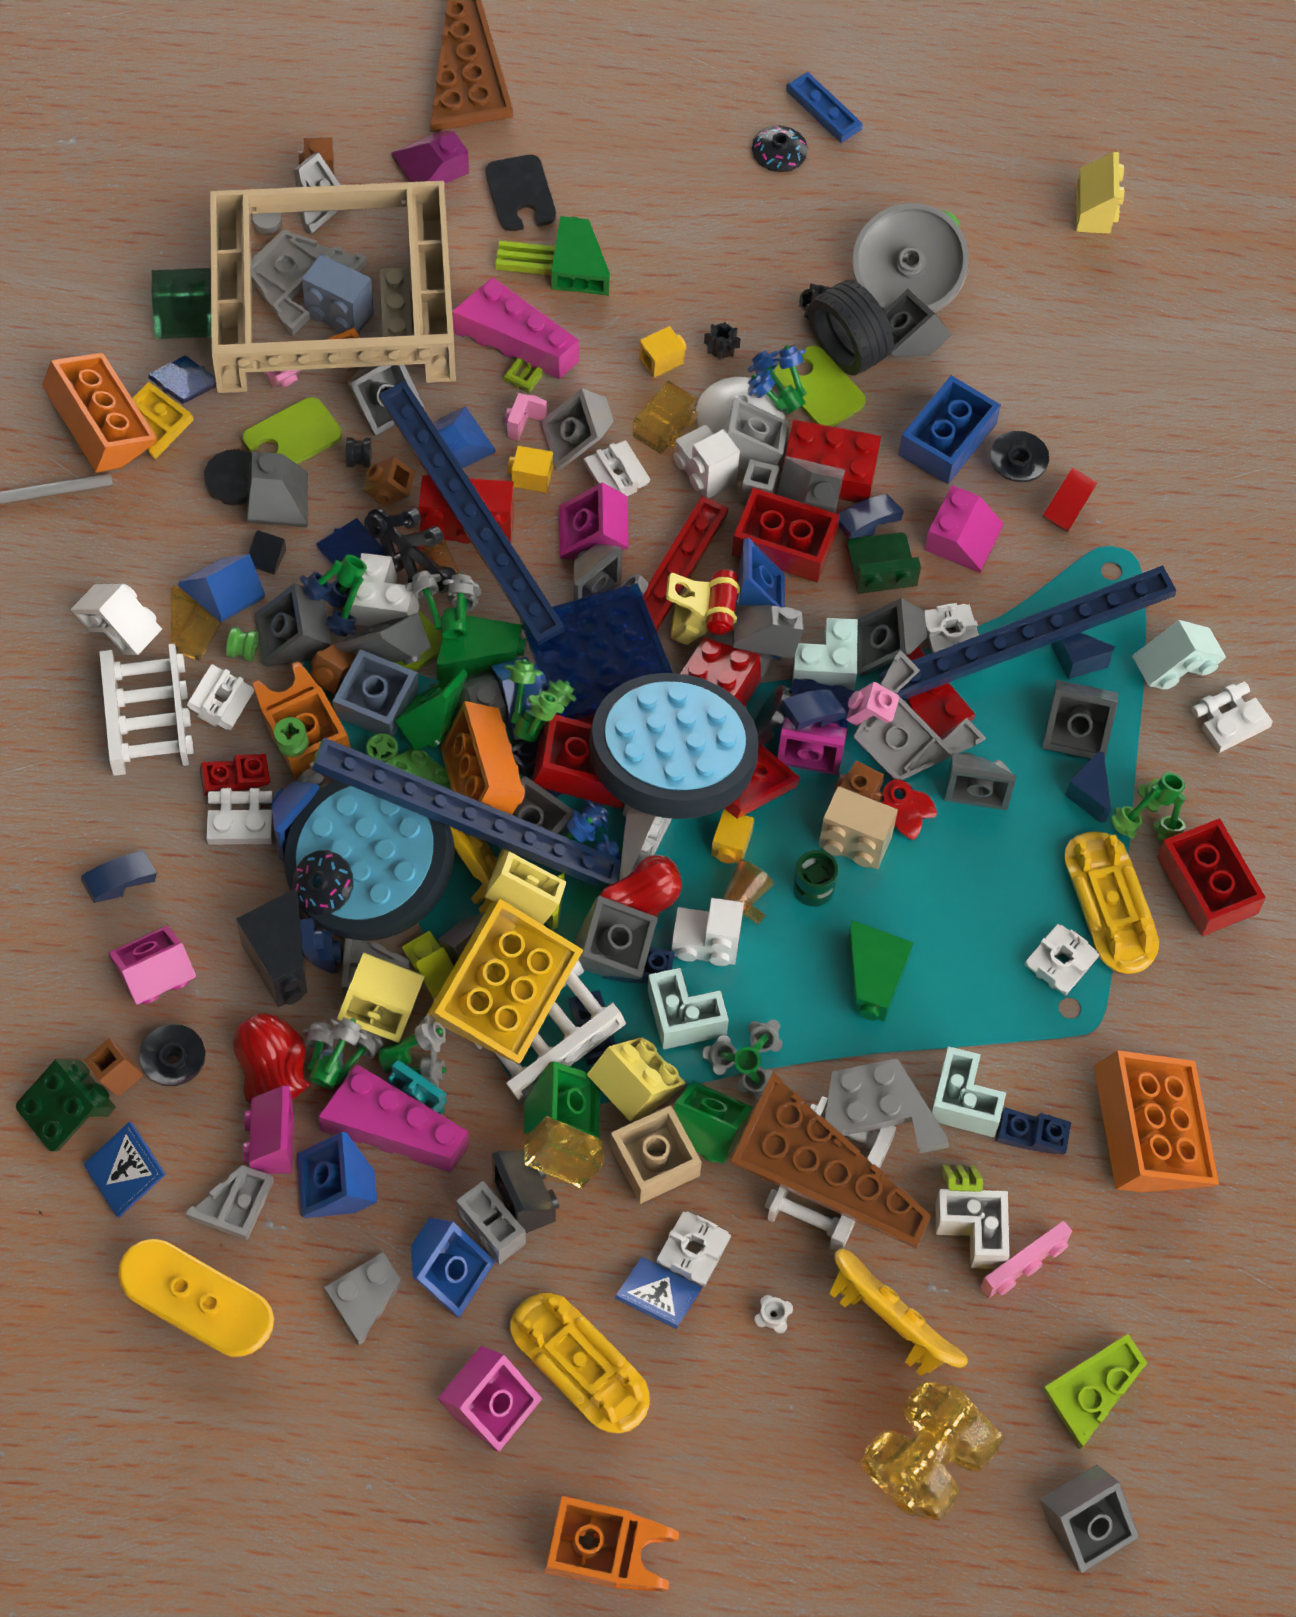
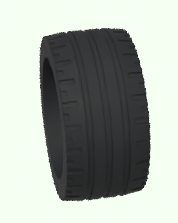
M854 280L840 282L818 295L810 303L808 317L815 339L820 348L829 355L844 373L852 376L858 375L885 359L893 350V334L884 311L872 294Z

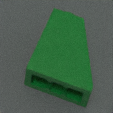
M560 216L551 271L552 290L609 296L610 272L589 219L575 216Z
M466 615V636L460 639L451 640L443 638L437 660V680L443 681L462 669L466 670L467 675L486 670L492 672L491 665L518 659L519 655L524 656L527 638L522 637V625Z
M852 920L848 934V951L854 1011L859 1012L862 1017L868 1020L875 1021L878 1019L885 1022L909 961L914 942Z

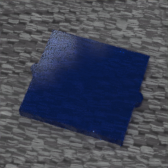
M186 355L148 374V379L162 388L164 393H169L182 404L217 387L215 376L206 371V367L198 365Z
M355 518L340 529L335 528L332 534L316 543L317 548L332 565L336 560L342 562L346 555H353L359 559L362 553L385 556L380 543L367 533L365 526L358 518Z

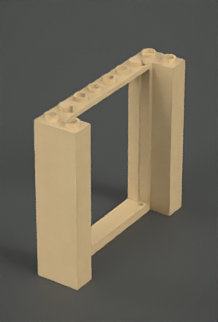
M444 181L210 191L212 359L218 393L248 392L247 372L425 364L426 383L456 381ZM392 207L408 208L414 336L252 343L250 214Z

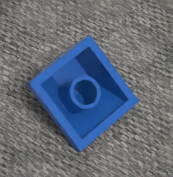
M466 406L433 422L462 468L496 452L494 446Z
M291 781L285 790L280 789L272 800L274 829L279 859L284 861L289 831L295 818L307 806L315 794L320 791V786L315 783Z
M340 1132L297 1154L302 1217L313 1218L352 1214L377 1203L375 1171L347 1133Z
M429 1217L411 1245L413 1278L455 1317L460 1318L495 1263V1260L453 1221Z

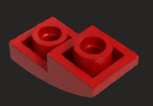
M1072 467L1042 518L1068 533L1098 482Z
M266 754L235 755L233 761L201 762L200 773L204 796H207L209 791H221V788H231L232 791H247L250 788H259L270 783Z

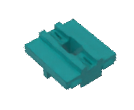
M397 1060L391 1066L393 1073L388 1078L389 1084L395 1085L402 1092L442 1115L445 1111L444 1105L447 1103L445 1098L447 1093Z

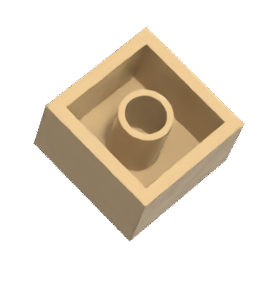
M838 786L823 818L819 847L824 848L829 854L835 856L842 855L852 859L859 866L872 867L878 870L892 839L898 810Z
M671 1105L611 1132L610 1148L640 1204L700 1177L702 1162Z

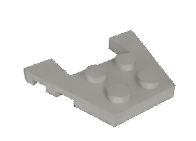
M282 230L251 259V282L289 334L294 336L310 320V312L291 299L303 289L302 278L319 255L322 254L357 272H360L367 265L366 256L359 253L354 256L345 253L343 248L322 246L317 243V240Z
M900 650L887 671L881 686L897 694L920 670ZM899 696L894 718L891 722L886 723L872 716L860 723L853 739L893 780H904L952 757V753L958 754L983 742L986 737L966 718L942 740Z
M898 1058L832 1072L825 1119L843 1136L913 1122L919 1153L949 1148L947 1136Z

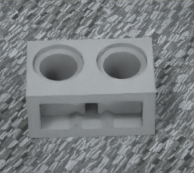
M484 1181L456 1200L457 1215L499 1265L526 1245V1231Z

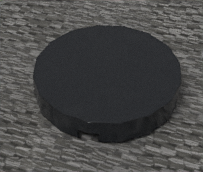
M240 449L226 450L216 454L208 462L204 470V482L211 497L215 500L217 498L227 505L247 503V467L251 456L250 452Z
M783 684L773 690L755 719L754 723L757 729L759 744H765L770 741L774 736L771 730L776 725L779 727L786 718L780 706L783 699L793 696V691Z

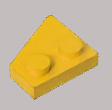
M148 381L132 399L157 437V442L148 448L151 457L156 460L190 425L194 418L189 411Z

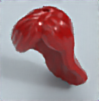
M651 855L644 858L628 876L607 886L600 896L658 917L659 913L673 905L680 895L682 889L681 875L677 865L666 856Z
M257 1013L238 1026L234 1033L233 1048L236 1058L244 1070L243 1093L246 1101L251 1104L252 1098L281 1086H290L291 1097L294 1100L300 1093H303L311 1086L303 1075L305 1042L302 1036L288 1022L274 1014Z

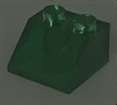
M211 268L152 270V306L155 339L212 337Z

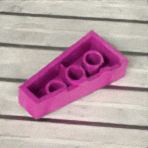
M493 277L452 311L454 334L461 337L467 335L474 338L475 342L484 347L490 345L502 351V355L509 358H520L526 361V365L531 363L532 368L540 367L544 373L560 379L579 362V340Z
M357 1064L319 1115L321 1132L330 1135L345 1132L353 1142L379 1147L381 1151L393 1154V1152L410 1157V1160L448 1172H452L469 1147V1131Z

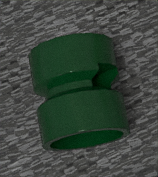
M811 850L805 852L799 858L796 865L793 891L801 903L818 907L831 900L838 875V865L833 856L822 850Z

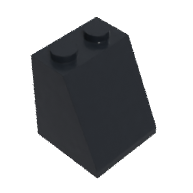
M293 889L236 918L242 947L278 1008L285 1004L291 1005L298 1002L307 993L305 954L302 951L300 928L302 916L298 893Z

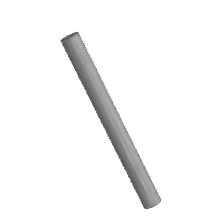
M108 473L1 491L0 504L113 485L112 475Z

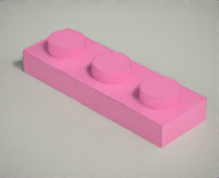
M1062 1221L987 1275L980 1287L988 1298L997 1292L1000 1296L1006 1294L1016 1285L1015 1279L1022 1274H1025L1027 1277L1032 1275L1043 1265L1041 1261L1050 1254L1055 1258L1066 1250L1069 1246L1067 1241L1072 1230L1065 1221Z

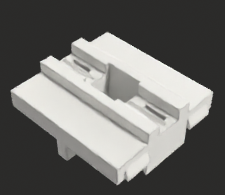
M626 440L616 445L612 443L609 445V448L604 450L598 449L595 454L583 459V463L594 479L595 486L603 482L629 496L637 492V488L646 486L650 482L648 474ZM619 469L623 473L617 475L613 471Z
M957 603L937 606L936 609L925 610L926 632L932 653L979 636L977 631L978 624L977 621H974L970 604L957 605ZM953 627L956 629V633L949 634L946 628Z
M211 664L187 706L198 713L197 717L215 727L219 725L231 731L252 696L254 689L243 682V678H236L229 674V670H222ZM215 694L227 701L223 703L215 699Z
M1057 924L1049 935L1043 938L1038 948L1026 960L1024 966L1033 971L1037 978H1042L1048 982L1052 989L1056 988L1066 996L1097 960L1099 954L1080 935L1073 930L1069 931L1063 925ZM1063 953L1070 960L1063 964L1056 959L1059 954Z
M683 1211L673 1231L671 1230L669 1238L657 1258V1263L669 1268L674 1273L677 1272L685 1276L690 1281L693 1280L706 1286L731 1239V1235L728 1234V1231L718 1227V1225L698 1215ZM695 1241L703 1245L697 1255L687 1250L690 1242Z

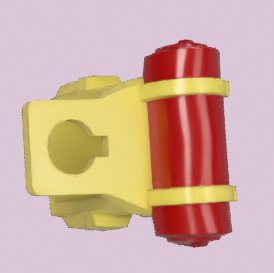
M719 570L713 574L711 582L693 581L671 573L668 576L666 599L675 603L670 638L688 645L696 638L704 635L707 630L717 635H724L729 631H733V625L737 621V616L735 615L736 600L740 592L737 574L731 570ZM676 584H681L687 588V591L682 596L676 593Z

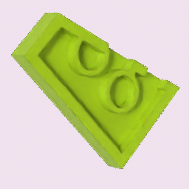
M1127 1334L1042 1388V1391L1079 1448H1082L1087 1443L1092 1433L1107 1417L1109 1411L1127 1391L1147 1365V1362L1130 1335Z

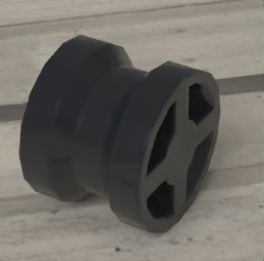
M347 437L346 467L353 468L355 465H362L364 468H369L372 464V439L364 438L362 441H356L353 437Z

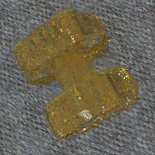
M923 1382L914 1389L903 1406L905 1417L918 1434L911 1440L898 1432L883 1430L866 1447L864 1455L859 1460V1464L906 1514L912 1517L918 1516L927 1520L940 1521L947 1516L960 1496L959 1487L945 1469L946 1466L953 1462L966 1470L979 1472L996 1455L999 1446L1004 1441V1437L960 1389L950 1384L946 1386L936 1382Z

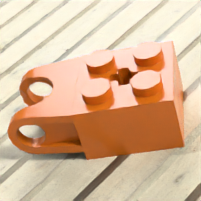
M298 661L291 664L295 680L293 685L286 691L274 692L269 690L259 680L252 682L267 729L276 746L274 728L280 720L293 717L302 721L305 726L309 742L305 752L296 757H288L281 753L294 779L299 778L300 774L310 768L312 770L310 763L315 761V753L318 751L323 738L351 748L348 735L321 686L317 685Z
M561 1496L544 1573L613 1589L651 1592L668 1591L669 1581L660 1578L644 1567L641 1561V1551L643 1547L651 1543H676L679 1539V1532L663 1524L631 1513L632 1511ZM585 1535H590L593 1537L591 1542H596V1547L593 1546L590 1550L582 1548L583 1545L579 1544V1540H583Z

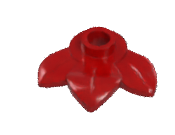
M892 780L883 788V801L881 803L898 810L894 826L902 835L915 840L922 828V818H933L937 815L934 802L926 793L913 790L903 780ZM894 790H900L903 793V799H897L894 796Z

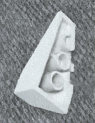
M625 805L623 815L626 816L619 881L633 872L644 858L655 854L672 818L649 815Z

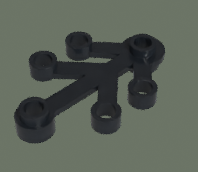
M380 508L371 510L364 519L365 529L371 537L380 539L385 556L392 557L396 573L405 569L408 575V583H411L413 581L412 577L422 572L417 569L416 561L430 575L440 574L441 580L437 582L439 588L437 592L440 594L447 592L448 585H444L443 580H452V575H457V573L451 567H440L417 547L422 545L434 547L443 541L442 531L438 527L432 526L420 533L402 535L395 527L405 526L411 529L421 523V515L417 509L409 508L396 515H389ZM393 543L397 545L399 552H395Z

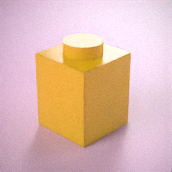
M668 326L639 341V358L653 378H656L684 364L685 350L687 349L686 343L680 334L676 335L673 329Z
M518 446L515 457L510 456L507 466V474L512 475L514 487L547 493L553 471V452Z
M724 809L712 842L711 856L724 863L742 865L753 833L754 818L743 815L736 819Z

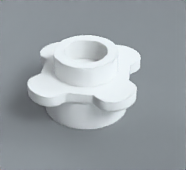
M770 1295L762 1297L760 1313L755 1316L756 1325L760 1328L765 1326L772 1328L778 1334L784 1333L788 1327L786 1323L788 1315L793 1312L792 1304ZM771 1312H776L777 1316L772 1317Z

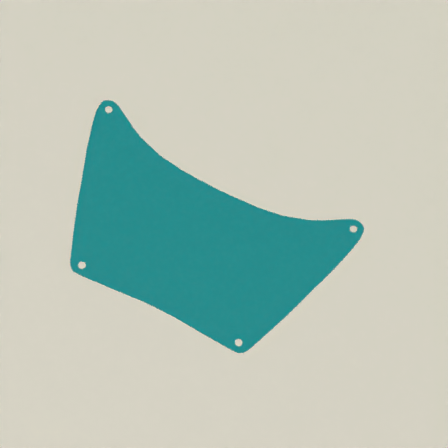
M1114 546L1098 547L1082 556L1032 596L1002 616L977 626L978 634H984L1142 573L1139 561L1132 552L1124 548ZM1108 562L1118 564L1122 569L1121 577L1116 580L1106 579L1101 573L1102 566ZM1146 607L1081 632L1115 646L1108 668L1068 679L1052 645L1049 644L949 682L975 713L974 720L971 723L986 737L983 742L960 753H971L976 757L985 758L992 763L995 760H1000L1009 768L1012 774L1016 775L1015 786L1008 809L1002 810L945 801L951 757L904 779L903 781L907 782L913 790L924 792L932 799L937 815L933 818H922V828L915 840L905 837L894 826L892 839L878 870L872 867L859 866L852 859L842 855L835 856L830 854L837 862L838 875L834 894L831 900L824 905L814 907L801 903L795 896L793 886L799 858L805 852L811 850L825 851L824 848L819 847L823 818L836 792L834 788L842 773L847 775L857 760L884 774L880 793H882L885 785L893 780L853 739L860 724L856 726L847 721V716L833 722L840 727L847 728L839 776L788 766L801 778L797 787L745 814L754 818V826L742 865L724 863L711 856L712 842L725 808L697 818L672 819L654 855L666 856L677 865L681 875L682 889L673 905L659 913L650 947L672 951L678 907L709 912L711 898L744 902L735 965L717 966L710 963V961L697 959L695 961H683L674 956L672 970L681 968L688 997L721 990L729 1019L727 1036L730 1038V1044L737 1051L751 1044V1033L748 1031V1026L751 1022L768 1023L771 1019L777 1020L780 1023L778 1034L783 1045L777 1052L770 1050L759 1053L761 1057L759 1067L764 1070L877 1053L948 1048V1046L957 1048L1060 1039L1090 1034L1097 1029L1107 1009L1113 969L1109 968L1100 957L1097 958L1066 996L1056 988L1052 989L1049 983L1042 978H1037L1036 974L1024 966V964L1038 948L1043 938H1046L1057 924L1063 925L1069 931L1073 930L1088 941V944L1096 950L1064 861L1065 849L1070 840L1085 832H1104L1116 835L1117 839L1124 844L1129 854L1130 837L1120 834L1114 828L1110 818L1115 815L1114 809L1116 807L1129 806L1133 808L1145 678L1132 655L1146 645ZM931 648L922 649L925 655L932 653ZM312 660L305 661L303 665L310 676L313 669L311 666ZM892 663L864 676L858 675L857 669L854 692L860 691L873 682L881 685L879 673L889 670ZM417 674L419 689L415 697L430 688V684L441 681ZM792 678L760 683L746 704V709L755 722L763 704L779 685L783 684L792 689L793 696L816 690L793 689ZM1056 680L1118 692V704L1105 755L1111 810L1106 822L1097 821L1065 796L1070 780L1091 758L1042 748ZM321 687L334 710L332 701L335 695ZM832 691L848 715L850 709L848 701L854 692ZM578 699L576 701L571 700L567 707L564 706L563 713H556V715L568 717ZM339 718L348 735L351 749L367 755V742L376 733ZM506 720V733L509 743H511L513 748L523 739L515 740L509 732ZM784 722L779 727L776 725L771 730L774 733L773 738L767 743L762 744L777 758ZM399 727L393 737L397 741L398 755L414 748ZM443 741L431 749L428 746L420 749L426 752L430 758L443 768H446L440 749ZM894 790V796L897 799H903V793L900 790ZM563 793L557 797L561 802L579 813L586 805L585 799ZM601 804L609 815L606 818L608 820L606 823L608 827L605 829L601 826L594 834V841L587 839L582 843L576 838L573 839V841L598 850L596 843L605 841L603 834L607 833L609 842L616 840L617 845L623 850L626 816L623 815L625 806L623 809ZM567 825L559 835L565 837L570 832ZM487 842L498 859L502 849ZM456 850L454 852L452 874L444 894L435 907L418 922L423 933L425 934L430 931L436 941L461 920L480 914L478 908L485 902V899L479 904H474L472 901V896L483 883L479 879L474 878ZM522 858L534 864L535 866L551 873L556 877L562 874V872L554 870L550 867H547L530 859ZM619 869V874H618L617 882L619 881L620 869ZM565 874L564 881H566L563 892L558 927L552 930L546 922L544 926L575 944L577 934L596 897L600 896L603 889ZM852 920L914 942L909 961L885 1022L878 1019L875 1021L868 1020L862 1017L859 1012L854 1011L848 951V934ZM1063 953L1059 954L1056 958L1063 964L1070 960ZM586 970L578 976L590 992L600 990L605 1007L614 1003L621 1012L626 1024L613 1033L616 1044L640 1037L650 1041L655 1045L657 1053L678 1070L679 1076L686 1083L684 1087L689 1086L692 1081L705 1083L744 1074L736 1068L735 1064L727 1068L724 1074L719 1075L713 1072V1066L709 1060L703 1058L702 1050L705 1046H711L717 1042V1038L663 1049L647 991L648 984L603 979V975H597ZM566 985L561 989L555 1002L574 1024L568 998L576 995ZM1073 998L1079 1002L1081 1012L1077 1017L1066 1018L1060 1013L1059 1004L1063 999ZM547 1014L538 1033L549 1047H555L564 1040L565 1034L550 1015ZM531 1045L520 1063L522 1067H528L538 1059L539 1055ZM583 1056L570 1067L589 1072L594 1064L587 1066ZM498 1058V1060L500 1061L501 1065L503 1066V1068L505 1069L506 1073L508 1074L509 1078L511 1079V1076H512L511 1073L508 1071V1069L504 1066V1064H503V1063L501 1062V1060ZM600 1090V1104L611 1102Z

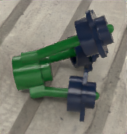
M346 555L342 562L336 560L323 576L318 572H313L309 577L304 575L300 577L301 582L304 584L302 587L303 591L309 598L317 601L323 599L332 607H344L343 611L334 610L332 616H328L326 625L330 627L331 632L344 637L348 634L355 635L357 619L349 613L358 589L364 581L362 576L367 570L366 564L353 555ZM334 574H337L336 580L333 583H328V580Z

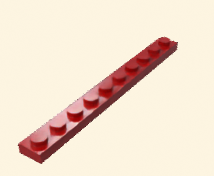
M701 496L648 583L647 590L637 601L567 718L592 724L596 711L606 696L615 688L628 682L675 604L666 599L668 576L671 573H675L690 579L726 519L729 507ZM676 584V593L680 595L685 586Z

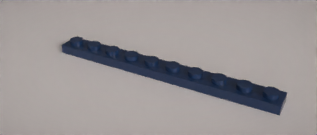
M404 380L379 394V400L536 644L539 646L565 631V626L407 382Z
M1159 566L913 660L912 662L920 671L897 694L903 700L1174 597L1177 590L1164 566ZM887 671L879 673V680L881 683Z
M323 738L319 745L312 767L313 771L603 890L617 882L622 860L327 738Z

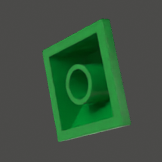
M465 669L418 694L395 720L416 751L425 746L431 749L445 739L443 734L451 726L468 674Z
M554 1061L549 1062L524 1101L523 1133L547 1141H599L600 1089L587 1076L588 1072Z
M692 1081L675 1102L673 1109L696 1152L700 1153L707 1161L724 1164L731 1155L753 1107Z

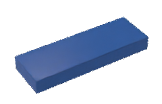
M808 71L787 84L786 92L840 143L862 130L863 123Z

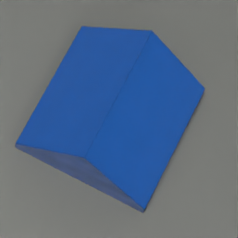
M749 537L744 539L737 570L738 585L740 587V592L737 595V605L785 607V573Z
M250 554L221 558L178 583V586L219 622L225 621L265 597L264 589Z

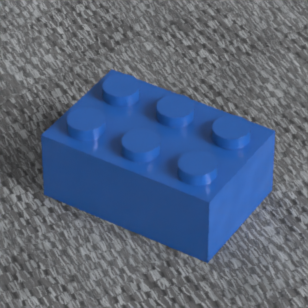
M951 375L902 434L898 455L944 483L949 484L997 425L1001 404Z

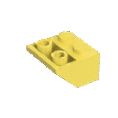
M1112 152L1080 168L1076 184V232L1111 234L1113 222L1118 223L1120 206L1118 204L1122 205L1124 200V187L1119 186V182L1123 180L1124 164H1119V152Z
M502 849L484 897L492 901L502 899L544 925L560 904L566 881Z
M363 952L337 1020L342 1021L343 1017L349 1020L354 1018L356 1023L361 1025V1029L399 1043L425 975Z
M643 1037L609 1046L587 1073V1076L630 1122L650 1115L686 1084L679 1076L678 1070L657 1053L653 1043Z

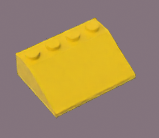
M498 899L488 906L426 1016H433L435 1022H439L453 1033L516 1064H520L582 954L583 949L502 899Z

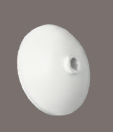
M730 377L715 382L703 392L696 408V421L698 428L707 425L713 434L722 429L727 432L731 404L734 397L782 419H785V413L783 410L779 411L766 394L761 398H757L754 394L751 396L748 394L749 391L747 389L750 386L748 381L751 378Z

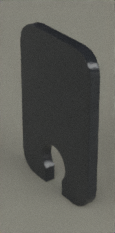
M523 155L492 161L486 166L487 181L498 219L503 229L507 231L524 229L522 219L517 215L518 211L523 208L535 210L538 227L555 221L556 209L540 158L535 155Z

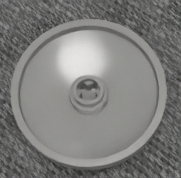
M899 204L879 212L863 227L853 250L855 280L872 294L883 311L909 289L933 312H937L947 306L959 294L968 274L969 251L960 227L944 212L924 204Z

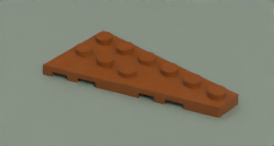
M447 0L430 131L434 132L513 118L512 104L481 0Z
M772 1072L731 1158L730 1164L917 1249L931 1215L902 1188H898L883 1174L880 1168L865 1158L858 1148L824 1117L819 1116L804 1102L803 1098L782 1082V1079Z

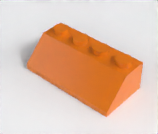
M103 353L50 361L42 387L95 472L122 468L157 442L156 435Z
M464 701L440 747L451 789L512 815L517 805L522 803L525 789L519 777L518 765L513 757L512 745L509 743L506 726L502 720L500 710L496 707Z

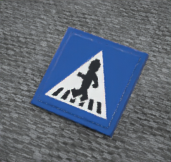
M128 1122L83 1164L116 1217H121L166 1175L132 1122Z
M641 1257L616 1294L615 1299L677 1329L701 1292L702 1286Z

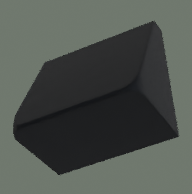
M257 530L249 552L255 569L275 575L286 552L285 540Z

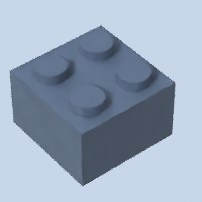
M320 254L302 278L305 310L310 312L311 319L328 324L339 333L355 328L359 334L374 314L371 278Z
M360 649L332 701L337 717L373 733H384L394 737L399 728L395 720L414 699L419 689L417 672Z

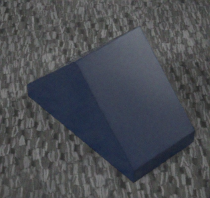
M1081 632L1051 643L1068 679L1108 668L1115 646Z
M1097 752L1070 780L1065 794L1066 797L1099 822H1106L1111 810L1104 752Z

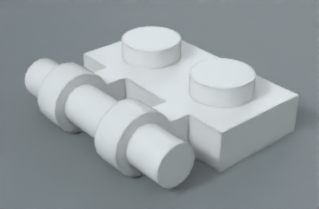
M1246 682L1238 685L1231 684L1225 687L1223 692L1213 697L1208 695L1202 698L1199 704L1191 708L1196 718L1206 715L1209 721L1203 724L1202 730L1218 753L1270 728L1273 721L1256 698L1246 703L1241 696L1250 692ZM1229 703L1232 709L1222 714L1218 708Z
M221 788V791H209L208 803L221 804V810H208V845L272 844V810H260V804L272 803L273 791H260V788H250V791H232L231 788ZM232 804H250V809L232 810Z

